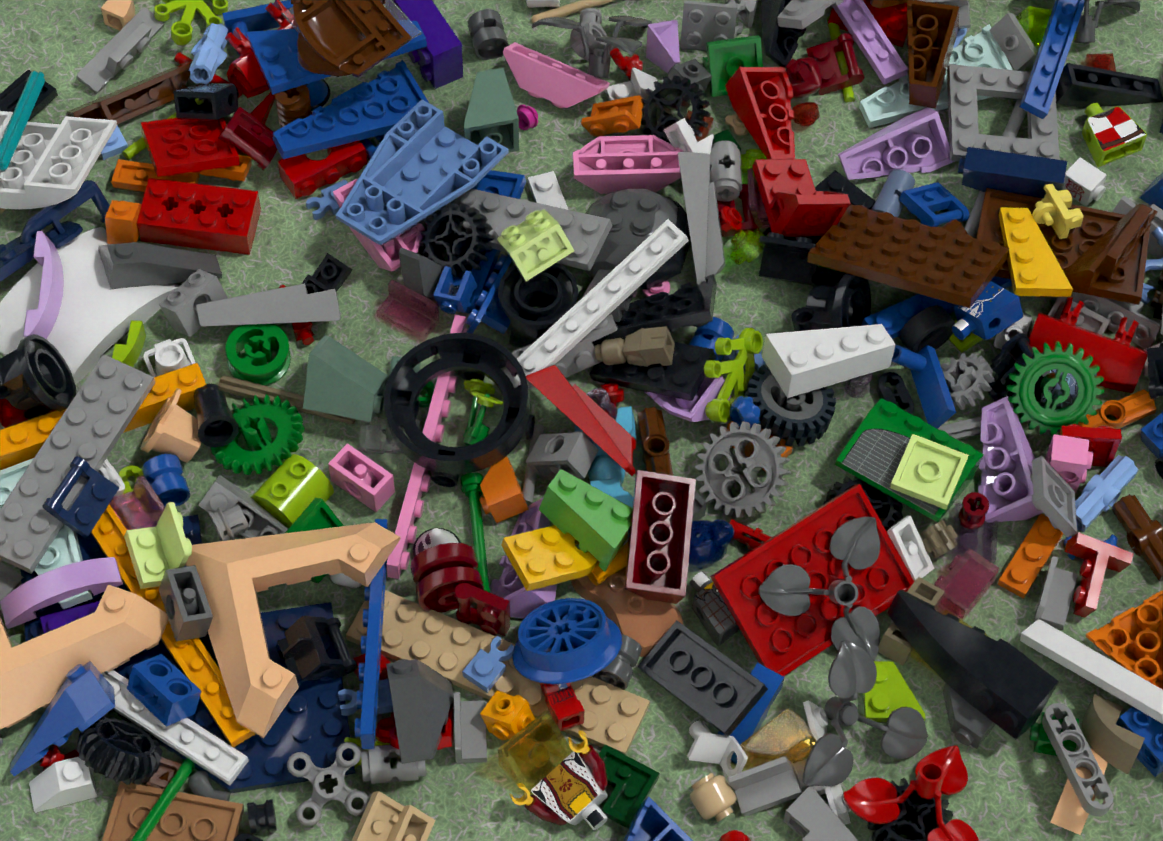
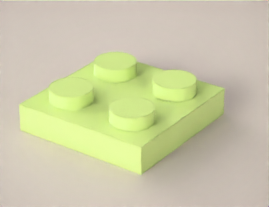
M912 434L890 488L947 510L969 455Z

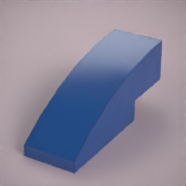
M758 662L751 675L765 684L768 690L730 735L734 736L744 752L765 720L768 710L782 689L784 676ZM734 752L731 762L737 764V755Z

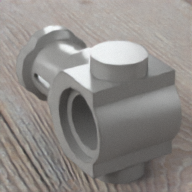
M596 8L583 9L579 15V22L584 27L589 52L593 53V48L605 49L607 43L596 41V37H608L600 25L602 23V13ZM572 30L570 46L579 57L584 59L585 53L581 35L578 31Z

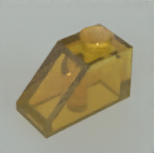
M787 708L741 743L740 746L745 752L756 758L775 760L786 756L791 763L795 764L808 758L812 747L816 743V739L802 716Z

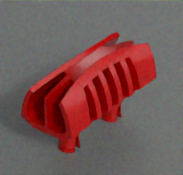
M275 0L274 4L270 3L265 8L279 23L280 28L277 30L298 29L294 16L290 14L280 0ZM238 27L235 28L234 33L229 32L225 39L239 53L240 57L230 64L227 77L231 84H235L236 87L243 91L242 94L245 97L251 98L269 90V86L248 39Z
M1068 297L1059 319L1039 312L1029 337L1031 347H1036L1042 353L1044 342L1049 345L1051 350H1054L1056 341L1060 342L1062 350H1065L1068 343H1071L1073 345V354L1079 348H1082L1084 350L1082 359L1089 355L1093 357L1089 367L1094 365L1100 367L1097 376H1102L1104 380L1098 386L1117 391L1134 392L1147 360L1146 351L1130 345L1136 328L1139 325L1137 321L1134 320L1128 331H1125L1127 317H1122L1115 337L1111 339L1076 326L1080 312L1084 307V303L1079 300L1074 310L1070 311L1073 297Z

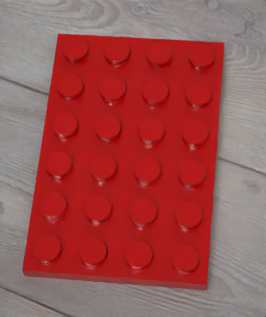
M860 484L849 488L710 576L758 662L782 676L790 673L833 644L831 641L832 625L836 619L845 616L843 614L844 605L832 602L829 596L808 594L810 606L806 612L800 615L787 616L772 610L761 599L758 590L759 586L773 570L786 564L800 566L810 577L809 588L828 589L833 581L844 579L841 567L843 560L835 558L830 552V540L833 533L838 527L849 520L859 517L876 518L880 539V553L876 562L866 569H854L849 564L847 565L849 575L852 577L851 582L858 588V598L852 604L853 606L849 609V613L854 608L862 606L871 610L877 616L891 606L899 590L907 592L915 582Z

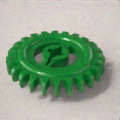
M1056 341L1054 350H1051L1049 345L1044 342L1042 353L1033 346L1034 357L1032 358L1023 353L1022 357L1026 364L1014 363L1019 374L1010 373L1009 378L1016 382V384L1007 385V390L1015 393L1008 397V401L1010 403H1018L1013 408L1014 413L1023 412L1019 417L1020 423L1030 420L1028 424L1029 430L1039 426V434L1043 435L1047 429H1050L1052 437L1053 434L1056 435L1058 429H1061L1062 426L1078 424L1079 421L1086 425L1089 424L1086 415H1097L1092 406L1102 404V401L1096 395L1105 392L1102 387L1096 386L1104 380L1102 376H1094L1100 370V367L1098 365L1089 367L1093 357L1089 355L1082 359L1084 354L1082 348H1079L1073 354V345L1071 343H1068L1065 350H1062L1059 341ZM1056 369L1055 373L1047 374L1041 381L1040 388L1046 398L1043 407L1035 398V384L1046 371ZM1067 373H1070L1076 380L1077 394L1072 403L1067 407L1055 410L1057 404L1067 400L1070 394L1069 385L1065 380ZM1058 383L1061 389H1055L1054 393H1051L1049 386L1054 387Z
M265 394L264 402L260 404L258 397L254 395L253 405H249L245 398L242 399V409H239L232 403L233 417L239 425V433L228 445L210 447L216 462L222 464L224 469H232L233 473L236 474L243 470L244 475H250L252 471H255L256 475L261 474L263 469L269 472L273 469V465L280 467L283 465L281 460L290 458L292 456L290 452H296L299 449L298 444L302 442V433L305 430L302 424L303 418L298 413L296 406H291L287 399L281 404L280 397L276 396L273 404H271L269 395ZM266 423L272 424L278 429L274 442H272V436ZM241 433L248 448L252 451L243 450L238 446V438Z

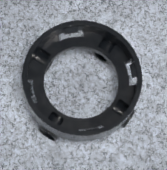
M451 333L428 339L412 348L399 360L386 384L384 409L394 441L410 460L430 470L431 480L440 486H457L460 474L472 473L488 468L505 458L518 445L521 439L528 441L532 439L535 415L531 413L530 394L525 373L515 356L504 346L490 338L470 333ZM438 354L440 359L426 365L417 373L413 370L416 365L431 356ZM503 367L510 371L513 378L518 375L520 379L518 387H513L509 377L501 370ZM458 370L460 377L464 380L479 379L483 381L485 376L497 385L504 400L501 420L493 432L483 440L464 447H448L431 441L420 431L415 422L419 412L418 395L421 390L435 377Z

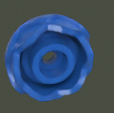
M743 395L737 397L730 408L731 420L737 423L739 427H741L742 421L749 422L750 429L754 423L761 424L759 420L760 409L753 404V399L751 397H743Z

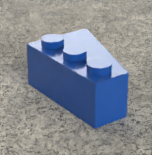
M648 796L641 803L623 841L693 840Z

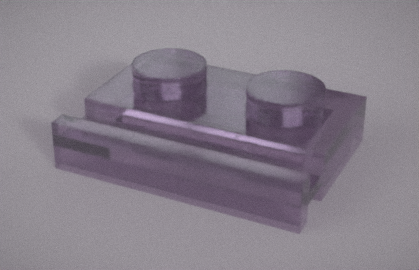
M956 503L954 507L953 529L958 537L954 538L958 545L952 549L951 559L995 564L998 520L990 523L984 521V524L978 529H967L960 524L958 518L962 504Z

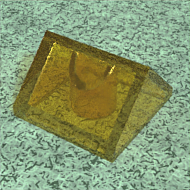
M545 710L498 748L499 766L516 785L522 783L527 787L531 796L534 795L531 789L573 751L570 749L549 711Z

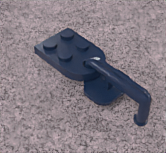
M85 180L76 195L58 204L43 208L29 218L21 236L6 245H0V282L34 259L37 231H41L52 224L53 228L47 231L45 235L53 242L56 249L77 237L83 230L80 224L72 221L60 223L59 220L90 198L100 212V221L105 223V216L110 205L94 181Z

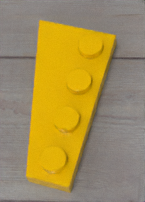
M1000 207L999 221L1004 246L1009 248L1007 262L1013 293L1017 296L1071 297L1073 288L1028 208Z

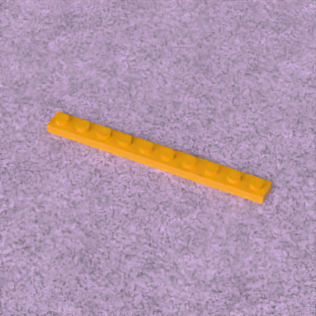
M109 504L90 533L106 557H115L117 560L121 579L129 592L139 595L166 613L159 592L160 586L140 589L124 538L127 529ZM168 621L161 640L183 674L201 690L200 700L229 744L234 748L254 736V732L237 723L221 671L201 640L195 638L176 642L170 622Z

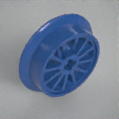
M580 598L551 601L534 609L521 622L518 629V640L512 654L513 663L521 675L535 682L565 684L579 681L598 673L615 659L621 649L622 634L616 623L606 617L602 608L594 602Z

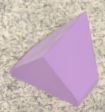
M677 20L648 24L646 58L667 74L675 64H680Z

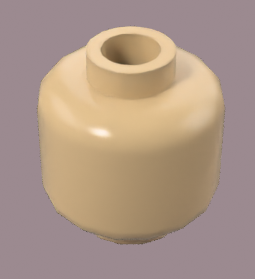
M710 773L691 786L693 791L690 794V800L703 819L709 820L715 817L717 822L733 813L730 806L736 802L737 797L724 776H714L713 773Z

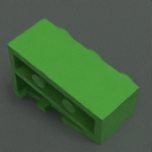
M562 469L558 471L547 487L539 511L564 534L570 533L580 543L578 547L584 553L589 551L600 562L598 566L605 572L630 535L632 508Z

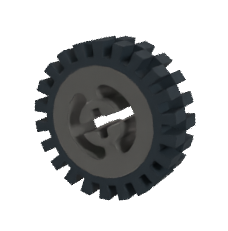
M765 365L761 366L758 372L755 371L744 395V397H751L753 404L759 407L761 429H770V435L780 438L777 444H780L781 439H786L785 446L792 447L794 440H796L797 446L800 447L804 446L806 441L810 445L815 442L816 438L818 440L822 438L824 432L826 433L836 409V398H833L834 391L832 388L827 389L828 386L787 398L770 369L766 368Z

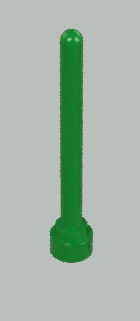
M467 473L460 479L461 490L469 500L473 548L478 561L477 570L482 577L484 590L490 592L482 511L479 500L483 494L480 484L484 476L480 473Z
M187 757L186 759L182 758L183 763L131 841H146L195 768L193 761Z

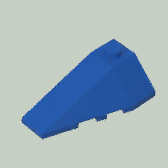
M91 661L84 666L78 664L66 675L68 679L64 681L11 761L10 772L13 776H16L42 759L49 751L48 747L54 744L60 747L68 741V737L77 727L81 732L115 707L114 688Z

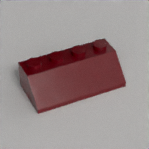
M642 470L636 471L625 579L626 590L647 600L677 604L686 596L696 479Z

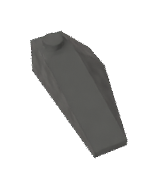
M137 242L101 245L98 247L110 289L185 282L198 269L215 275L218 279L222 278V272L217 257L214 254Z
M401 659L394 663H388L386 666L401 763L434 759L442 738L441 731L443 725H446L449 719V709L454 706L451 681L418 659Z

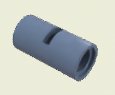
M892 170L871 210L880 213L888 212L894 217H899L904 207L899 198L903 191L913 189L915 185L913 176L904 170Z

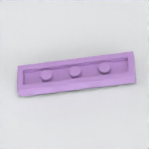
M843 0L844 2L838 6L832 5L883 85L907 75V66L863 0Z

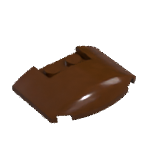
M291 0L295 22L311 48L333 67L350 73L355 77H360L412 40L411 36L379 0Z

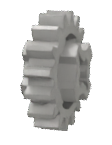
M962 353L958 360L951 357L949 365L941 364L954 407L958 405L960 410H964L965 405L968 403L972 407L975 406L974 400L977 398L983 400L985 397L982 393L992 389L988 383L994 382L993 370L983 356L977 357L975 353H972L967 358L965 353Z

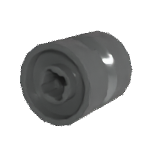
M490 9L474 13L468 20V29L475 54L482 60L502 57L504 55V48L509 46L500 14Z
M622 634L621 649L615 659L591 677L625 690L633 674L632 668L636 666L642 652L641 645L629 636Z

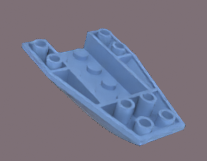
M420 100L386 133L337 212L336 219L379 245L387 243L472 189L509 153L508 148L487 136L478 145L445 127L442 110L424 100Z

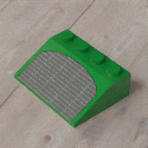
M881 398L869 411L834 465L930 519L939 522L972 481L984 454L975 450L971 445L964 444L951 437L947 432L924 422L920 417L911 415L897 407L896 404ZM912 434L969 455L947 510L890 488Z

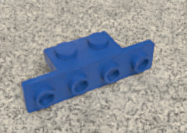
M501 254L494 268L498 272H492L484 286L489 289L488 291L483 290L475 303V305L479 306L478 310L473 308L465 323L470 326L466 333L473 334L480 321L502 334L509 327L511 321L501 310L498 298L501 278L512 261L509 254L507 256Z

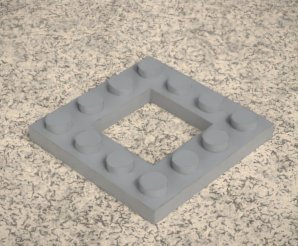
M949 64L947 68L950 160L960 161V157L966 158L968 147L1060 160L1056 92L1048 115L1044 119L1027 111L1029 139L979 134L977 95L1022 99L1031 72Z

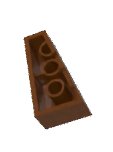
M907 0L910 105L936 109L959 29L960 7Z

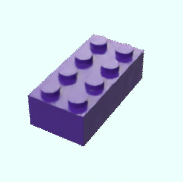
M386 0L385 8L398 22L417 21L426 37V47L408 52L411 61L419 64L423 79L426 82L430 81L433 87L437 89L462 78V44L432 0Z

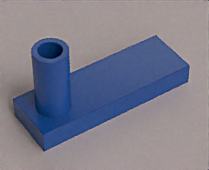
M291 0L280 1L290 14L294 16ZM269 4L222 13L224 26L228 29L227 34L229 32L233 34L235 28L238 27L246 38V32L278 28L280 25L265 10Z
M896 345L892 362L910 369L927 423L938 429L956 413L935 348L926 345L918 353Z

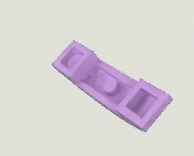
M37 231L34 258L43 267L38 309H31L26 312L23 336L26 338L36 334L47 339L61 307L64 278L61 259L55 245L43 231Z
M115 557L84 560L53 569L25 582L0 601L5 626L7 629L33 620L37 618L35 611L85 591L91 590L95 596L105 592L107 585L114 587L123 585L117 560Z

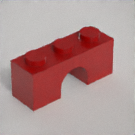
M361 141L327 148L329 156L323 160H311L305 154L281 159L278 161L280 178L295 199L309 196L316 189L326 184H333L340 177L351 172H358L367 165L366 148Z

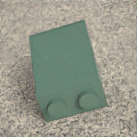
M504 67L477 72L464 121V138L478 145L487 136L508 148L509 152L519 151V118Z
M324 335L309 353L303 409L371 422L376 414L382 411L388 375L330 336Z

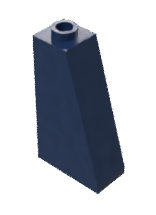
M968 147L966 158L960 157L958 173L963 174L962 185L985 192L986 188L1043 199L1046 194L1044 190L1046 184H1053L1057 191L1063 190L1067 161Z

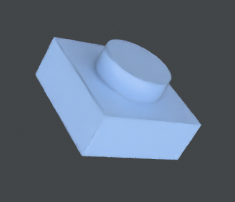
M118 125L101 152L103 160L122 153L128 147Z

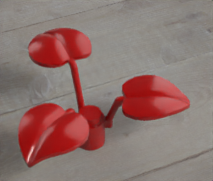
M958 745L939 749L921 759L915 768V778L917 779L911 780L909 787L899 797H897L895 786L882 778L864 779L843 794L846 804L857 816L874 824H886L899 817L900 809L898 804L903 803L912 791L916 790L922 798L935 799L936 821L939 828L930 831L927 841H979L975 831L966 822L953 819L945 825L942 819V794L953 795L959 793L966 787L968 781L967 769L961 758Z

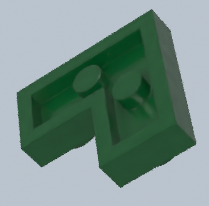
M604 744L598 755L605 763L608 785L614 787V790L602 811L610 820L629 829L641 803L649 796L658 781L660 773Z

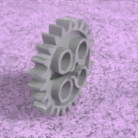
M742 421L741 427L737 423L731 422L730 431L726 427L721 426V436L711 433L710 437L713 443L703 442L702 445L707 452L706 454L698 453L697 455L704 460L703 464L695 466L696 469L703 470V474L696 477L697 481L705 483L699 491L709 492L710 494L706 498V502L717 501L714 509L722 510L725 507V515L731 516L735 511L736 517L743 518L746 511L748 517H755V508L760 513H766L765 503L775 506L776 503L773 496H784L779 490L780 485H789L788 482L782 479L783 475L791 474V471L783 469V465L790 462L789 458L781 457L786 447H776L780 438L777 436L769 438L771 430L765 428L761 431L760 424L754 423L750 429L749 422ZM749 442H752L754 452L750 457H747L744 449ZM732 446L735 447L736 456L731 451ZM726 455L729 464L728 467L724 471H722L719 466V461L723 456ZM741 464L747 466V468L743 470L744 475L739 474V471L742 470ZM764 468L767 478L760 484L757 480V473ZM739 482L741 492L737 497H734L731 491L734 483ZM750 484L753 485L755 489L754 493H751Z

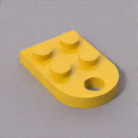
M555 525L504 537L501 544L526 591L584 577L593 571L598 561L589 551L584 553L575 545L580 543L570 533L564 534Z

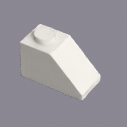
M74 757L53 763L29 782L34 812L98 797L92 767H87L84 765L85 761L79 757Z

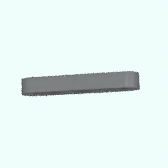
M1051 704L1043 715V728L1083 809L1092 816H1103L1109 811L1113 803L1112 791L1072 711L1064 704ZM1053 715H1055L1057 719H1063L1061 725L1058 720H1052ZM1065 740L1074 741L1078 745L1079 750L1076 752L1068 751L1064 748L1062 742ZM1085 767L1090 770L1092 777L1089 779L1081 778L1075 769ZM1093 795L1097 799H1103L1102 805L1098 801L1091 800Z

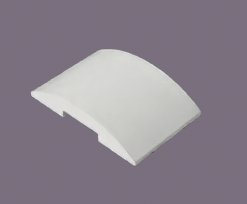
M0 111V142L13 112ZM65 116L61 124L27 122L8 168L5 171L0 170V208L19 210L42 208L58 204L76 195L114 132L117 121Z
M103 227L84 232L57 249L63 268V297L58 317L46 340L54 345L63 356L71 370L75 385L93 370L100 356L129 331L131 320L142 321L144 324L161 309L159 304L179 287L177 283L110 289L98 251L99 246L110 245L107 243L106 230ZM39 263L30 269L0 302V353L4 356L16 350L20 340L25 338L23 335L27 310L38 309L43 267Z

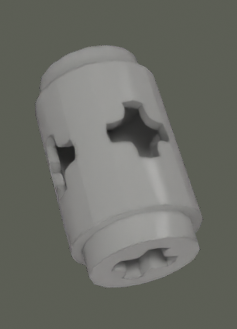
M731 141L714 143L710 152V182L715 184L717 200L723 202L735 200L742 190L741 153L737 145Z
M391 745L375 746V749L361 750L363 782L371 781V784H381L394 781L419 780V776H426L425 760L402 764L399 749ZM391 758H396L397 768L395 769L390 767Z

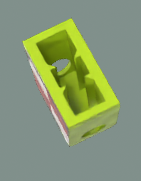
M1092 103L1085 109L1084 113L1088 118L1085 121L1082 136L1097 167L1143 149L1147 137L1146 132L1121 107L1116 106L1103 111L1098 103Z

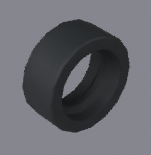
M930 306L914 315L903 326L899 338L908 350L918 353L926 345L936 350L952 336L951 327L955 322L943 306Z

